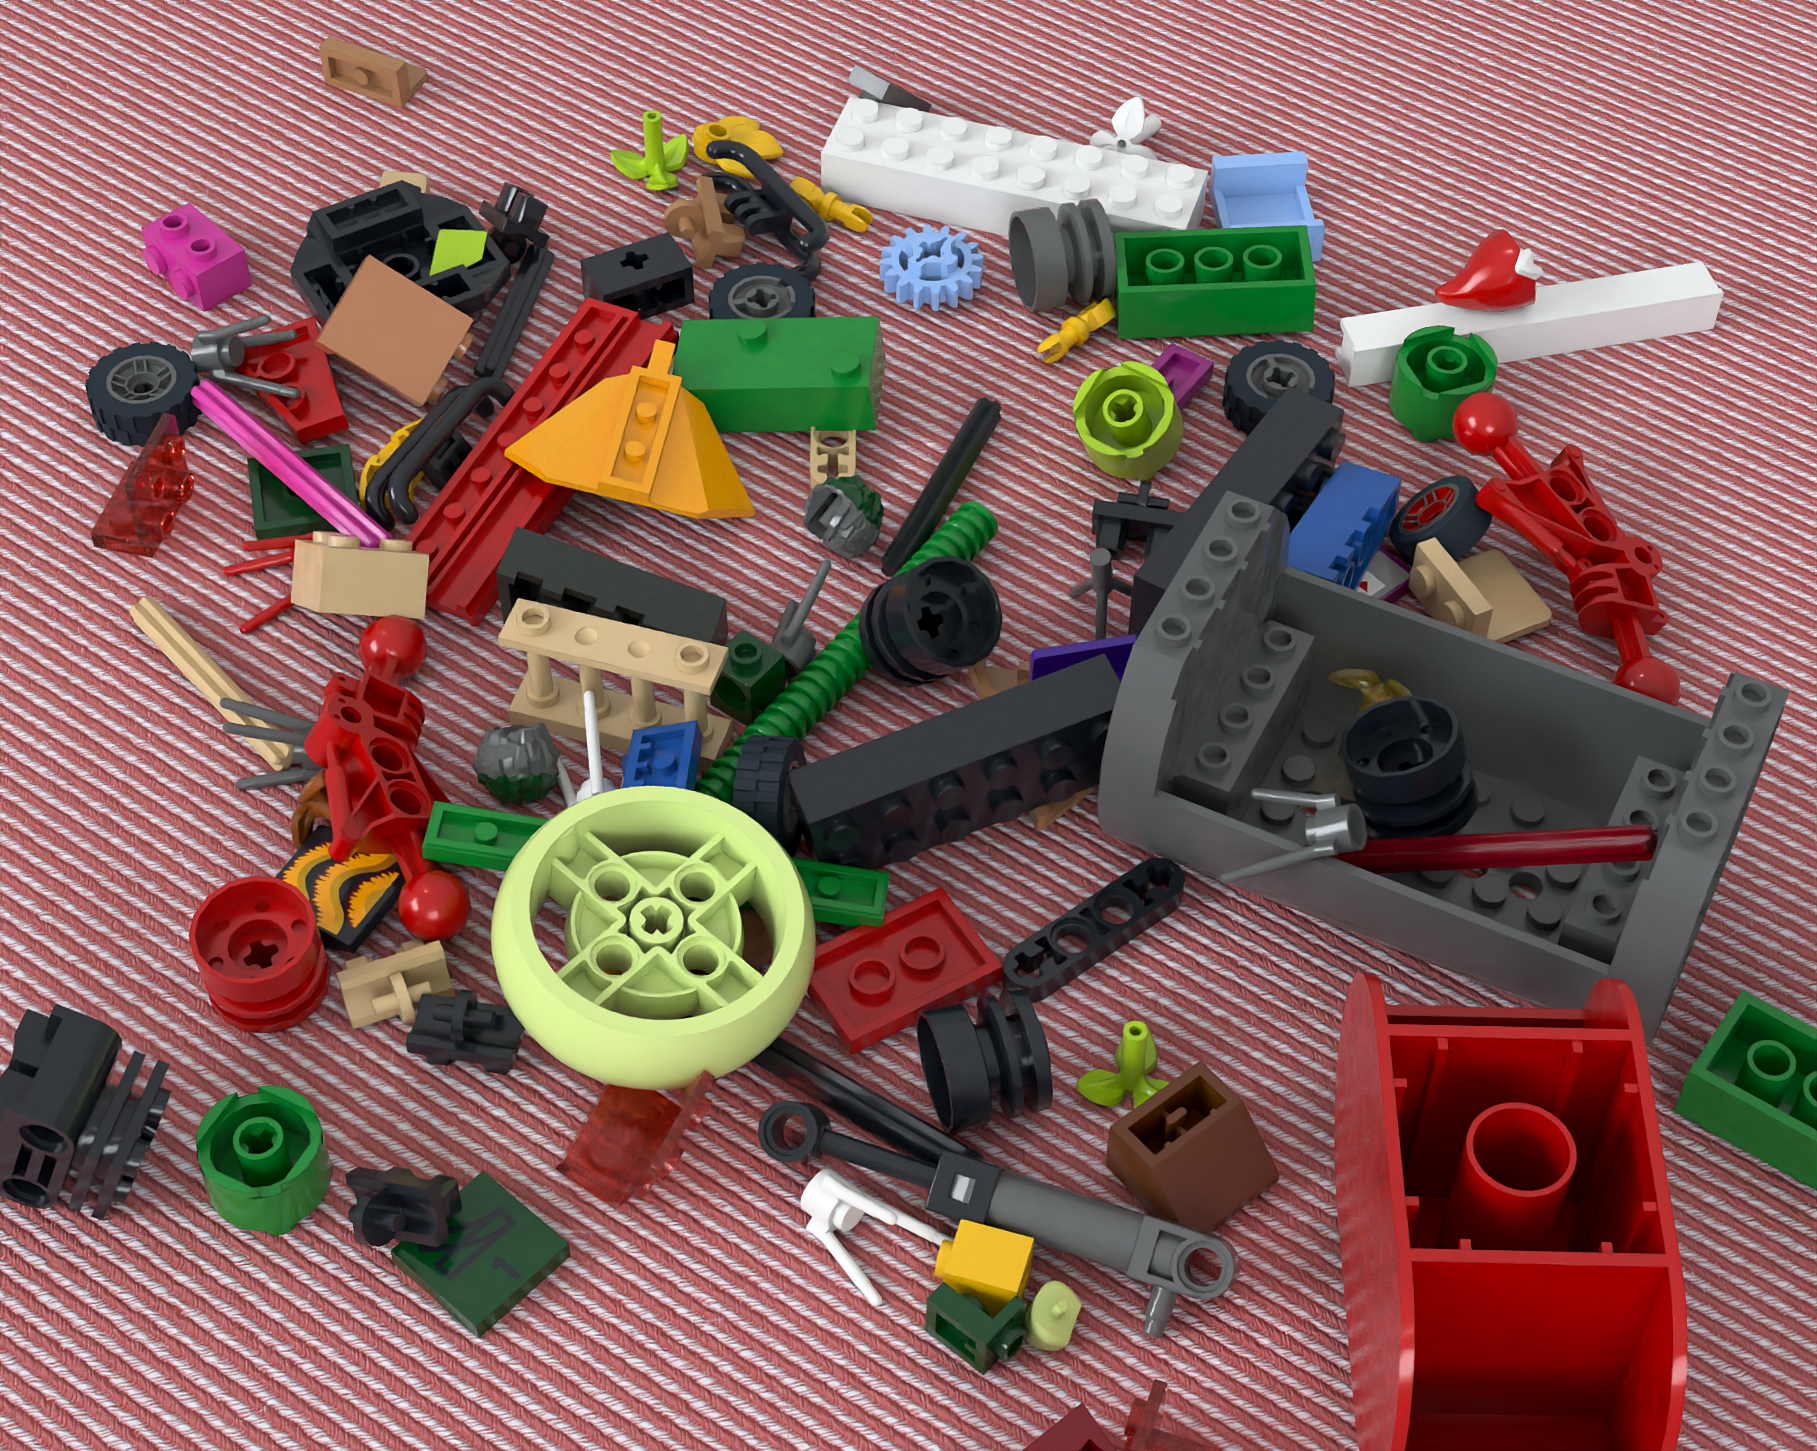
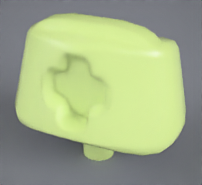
M1055 1280L1047 1282L1038 1291L1034 1301L1028 1308L1024 1329L1028 1332L1026 1340L1031 1346L1041 1350L1058 1351L1069 1343L1082 1302L1066 1284Z

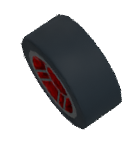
M1455 475L1442 478L1428 485L1414 495L1393 519L1388 535L1392 544L1411 567L1413 566L1418 543L1435 537L1453 560L1456 561L1469 552L1486 533L1491 525L1493 515L1477 505L1475 495L1479 491L1468 477Z

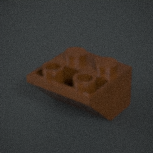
M1202 1061L1196 1063L1110 1126L1105 1166L1154 1215L1211 1233L1279 1180L1280 1174L1243 1100Z

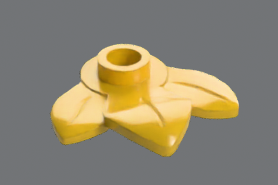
M728 116L720 119L718 122L700 124L694 129L692 135L694 152L701 160L711 164H719L722 169L731 174L754 179L755 176L740 162L731 159H711L706 153L708 143L715 140L740 142L755 150L764 160L782 157L783 149L772 135L759 130V122L744 116Z

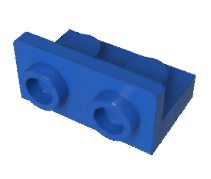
M697 720L633 730L629 754H624L622 758L624 776L622 789L637 786H664L694 791L703 740Z

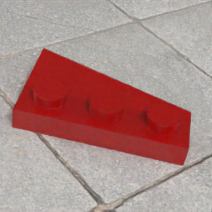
M314 316L265 332L295 330L298 333V337L295 340L244 348L243 363L234 369L237 374L282 384L300 391L298 398H290L252 389L301 444L350 428L328 355L325 351L313 345L320 333Z

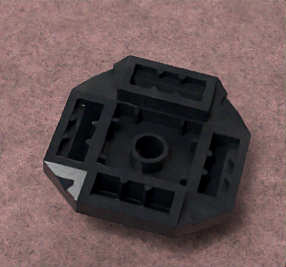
M403 180L313 211L306 228L307 235L298 248L290 269L294 288L321 328L324 327L352 278L368 255H371L474 319L471 326L479 322L489 303L511 278L510 262L488 233L483 257L480 261L467 268L464 264L429 276L438 234L441 229L486 230L468 206L443 196L421 193L420 187Z

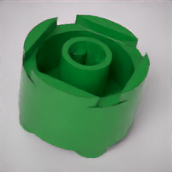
M1437 325L1418 329L1404 339L1403 346L1398 350L1389 394V405L1394 416L1411 430V435L1416 440L1432 443L1439 438H1454L1452 417L1458 405L1473 393H1492L1498 361L1492 347L1480 336L1470 332L1468 339L1454 334L1455 327Z
M274 1085L257 1086L259 1092L238 1097L237 1092L218 1101L206 1113L196 1133L197 1159L210 1201L222 1218L243 1229L265 1231L275 1236L284 1235L292 1231L298 1221L309 1215L323 1200L330 1185L332 1165L320 1121L311 1103L301 1094L285 1087Z

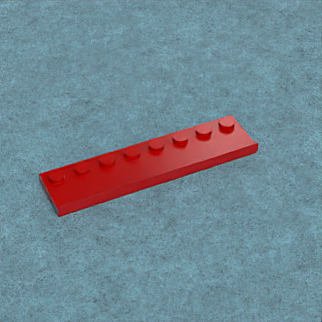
M589 297L586 298L404 539L413 541L412 551L429 554L425 606L468 620L471 626L478 627L500 597L496 572L515 527L518 526L545 535L577 490L541 480L505 457V449L605 378L630 374L632 365L648 369L656 339L676 344L674 356L677 352L680 336L679 331L674 330L672 322L664 320L661 325L640 320L638 312Z

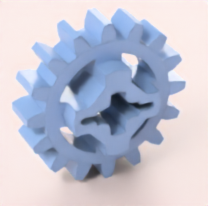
M929 224L924 225L923 232L916 233L912 228H907L906 238L903 239L893 235L890 246L882 247L880 280L884 281V291L886 293L896 292V302L899 304L908 299L913 300V309L916 310L920 309L923 303L930 304L933 311H939L940 303L946 302L952 308L958 307L959 296L971 300L973 298V289H980L984 258L982 254H978L979 245L977 242L966 243V233L964 232L958 233L955 236L950 235L948 226H944L940 232H933Z

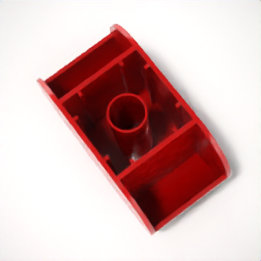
M1358 972L1354 976L1348 990L1340 1031L1335 1092L1334 1145L1336 1199L1354 1417L1359 1450L1676 1451L1683 1416L1687 1376L1688 1337L1685 1285L1643 1027L1638 1005L1630 986L1620 978L1600 979L1590 991L1583 1009L1386 1005L1378 976L1375 973Z

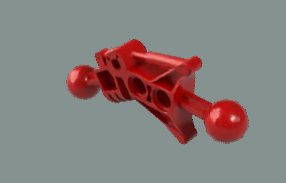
M1479 392L1471 394L1458 405L1452 417L1453 434L1458 444L1471 455L1493 456L1512 479L1504 480L1492 477L1475 495L1477 505L1514 528L1567 576L1570 582L1569 592L1574 599L1573 606L1578 613V623L1584 631L1591 635L1616 641L1622 665L1619 666L1611 683L1676 706L1680 700V679L1670 664L1655 656H1651L1644 635H1655L1669 621L1667 613L1659 608L1651 582L1663 567L1660 554L1649 542L1638 537H1627L1619 528L1613 515L1584 471L1583 455L1579 447L1571 444L1565 446L1551 462V468L1544 471L1515 437L1518 432V418L1513 405L1499 393Z
M395 614L386 617L381 616L364 629L359 640V656L366 669L360 680L341 672L333 674L324 688L326 697L317 721L305 738L304 748L311 760L327 769L324 776L334 839L328 847V853L331 858L338 862H346L356 852L395 854L406 881L397 901L400 923L414 938L429 943L437 940L443 942L452 939L466 927L472 907L469 891L456 875L436 869L433 860L423 859L422 846L434 802L451 803V801L414 754L425 721V710L421 701L411 691L399 686V682L408 680L422 668L427 657V641L422 629L411 619Z

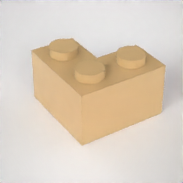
M313 531L312 541L295 539L291 603L320 613L384 617L395 614L406 618L424 619L429 554L412 551L413 541L380 539L379 548L360 547V537L345 536L346 534L326 531Z

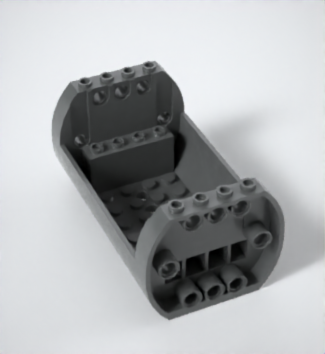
M1227 490L1133 644L1113 708L1102 758L1098 793V819L1103 833L1220 880L1221 874L1304 848L1305 846L1302 845L1308 844L1305 832L1308 816L1298 809L1301 806L1256 800L1251 797V791L1254 788L1315 795L1337 792L1340 796L1341 805L1357 804L1353 795L1354 789L1348 778L1339 749L1342 733L1351 720L1371 705L1393 697L1418 695L1438 699L1453 709L1459 721L1467 749L1466 757L1472 767L1473 779L1479 793L1476 812L1467 825L1453 835L1648 824L1658 835V843L1652 860L1480 869L1484 876L1469 878L1460 874L1458 870L1374 874L1331 856H1324L1229 884L1541 1008L1583 1009L1590 991L1600 979H1623L1630 986L1636 999L1646 1049L1650 1050L1726 866L1790 691L1739 672L1735 674L1730 673L1726 687L1723 686L1712 718H1706L1289 567L1287 562L1290 526L1287 515L1273 506ZM1367 837L1366 840H1373L1375 838ZM1518 885L1526 886L1534 890L1538 897L1523 899L1514 895L1510 888Z

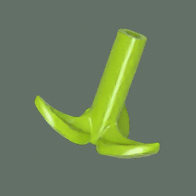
M648 110L643 113L645 157L635 152L611 150V160L622 174L631 179H643L649 175L650 177L645 185L647 189L659 191L677 187L679 181L677 176L669 172L680 170L684 166L689 152L688 139L686 134H681L663 145L661 113L656 110Z
M1130 1021L1124 1026L1123 1038L1114 1056L1120 1070L1118 1074L1103 1069H1096L1083 1075L1077 1081L1076 1088L1088 1100L1104 1106L1118 1105L1125 1097L1126 1092H1130L1133 1094L1135 1107H1138L1168 1085L1169 1082L1165 1080L1145 1078V1075L1157 1066L1158 1060L1157 1048L1147 1025L1143 1021Z

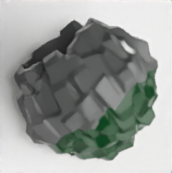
M858 474L852 477L842 476L838 479L827 478L825 482L817 484L811 490L803 506L805 516L802 523L813 535L823 539L824 545L845 559H853L859 554H865L872 545L877 543L881 533L883 511L885 508L881 503V494L870 489Z
M536 723L532 726L511 725L510 727H503L502 730L499 726L491 727L486 730L482 742L479 743L477 754L472 758V767L477 774L478 783L484 785L489 794L494 796L495 799H499L503 805H517L524 801L535 803L536 800L543 799L548 795L558 781L560 773L556 764L560 752L556 750V745L553 744L552 736L549 735L544 723Z

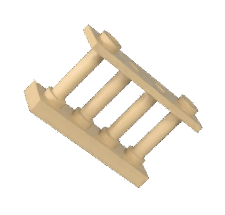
M521 598L517 599L497 637L498 645L526 651L529 670L508 708L510 724L532 726L536 723H544L550 734L587 742L584 693L590 690L595 695L600 746L629 753L633 730L697 720L703 735L698 770L706 771L708 768H712L715 760L723 756V752L726 750L733 735L732 719L707 714L706 695H711L729 656L728 647ZM549 657L578 664L580 683L552 676ZM601 670L630 676L632 695L604 689ZM653 682L683 689L684 708L655 701Z

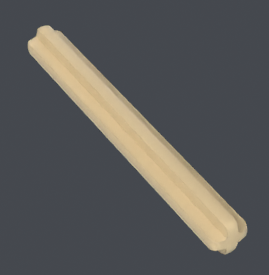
M142 597L139 603L131 606L130 615L134 618V622L230 723L280 730L273 723L242 715L220 706L219 702L222 698H229L252 705L256 704L153 597ZM244 737L275 771H286L290 765L295 764L292 763L293 745Z

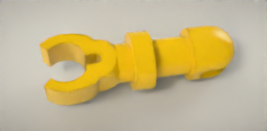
M795 177L790 184L827 221L837 219L844 222L845 227L861 233L868 229L867 224L873 222V216L866 208L855 203L852 205L841 201V196L833 192L824 194L820 188L805 178Z
M1108 297L1099 304L1097 301L1092 302L1077 317L1071 316L1064 321L1061 331L1057 334H1051L1038 345L1037 352L1041 353L1049 349L1050 354L1042 361L1047 364L1058 361L1068 353L1071 346L1082 345L1089 339L1090 332L1113 319L1117 313Z

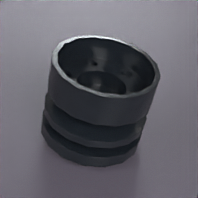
M955 556L933 557L872 589L861 606L858 629L862 649L872 666L891 682L906 687H916L934 683L952 673L969 668L989 656L1000 639L1003 616L999 596L989 578L966 560Z
M1418 695L1393 697L1365 709L1355 716L1343 731L1339 749L1348 778L1354 789V798L1363 812L1367 833L1373 838L1391 839L1453 835L1465 827L1476 812L1479 793L1473 779L1472 767L1466 757L1467 749L1461 727L1453 709L1438 699Z
M1018 985L1003 989L999 994V1003L995 996L990 993L980 994L976 1002V1024H973L965 1007L957 1000L919 1009L916 1014V1033L922 1069L936 1115L943 1129L948 1134L987 1125L991 1121V1095L995 1096L1003 1113L1010 1119L1019 1117L1023 1113V1103L1032 1113L1050 1108L1052 1105L1053 1086L1048 1044L1033 1005L1024 989Z

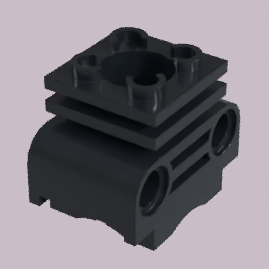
M55 1004L50 1017L27 1009L14 1034L13 1053L9 1066L0 1076V1197L25 1206L40 1209L51 1208L56 1204L72 1169L80 1172L68 1208L80 1212L94 1179L101 1180L104 1184L91 1217L103 1221L112 1200L122 1204L125 1203L137 1176L136 1173L144 1153L148 1151L160 1124L161 1115L172 1093L171 1090L161 1087L170 1064L158 1060L143 1094L134 1092L133 1089L146 1055L134 1050L119 1085L111 1083L110 1080L122 1049V1038L113 1028L97 1019L59 1004Z

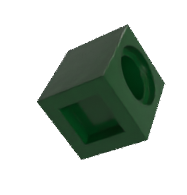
M741 630L724 646L728 647L729 656L710 695V705L748 727L754 724V720L761 713H764L767 706L774 703L775 698L781 692L785 691V654Z

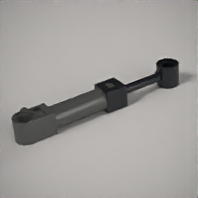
M788 1100L774 1103L764 1112L759 1121L758 1137L760 1145L770 1157L777 1161L806 1163L820 1158L822 1154L930 1189L925 1203V1209L958 1221L964 1219L1034 1238L1035 1243L1126 1272L1127 1277L1152 1284L1153 1289L1145 1312L1146 1321L1143 1332L1145 1335L1159 1339L1162 1337L1165 1325L1170 1321L1178 1293L1193 1299H1211L1229 1291L1239 1277L1240 1260L1237 1251L1229 1241L1218 1235L1153 1214L1145 1215L1010 1171L1011 1168L957 1150H942L937 1165L832 1131L827 1115L821 1108L812 1103ZM794 1115H798L806 1124L807 1135L803 1144L793 1149L786 1143L783 1131L787 1120ZM1201 1248L1212 1250L1221 1260V1275L1212 1285H1205L1196 1281L1191 1274L1190 1260L1193 1254Z

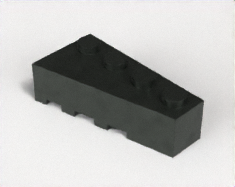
M518 526L515 527L496 572L503 624H505L517 599L521 598L720 646L725 645L728 636L727 603L725 598Z

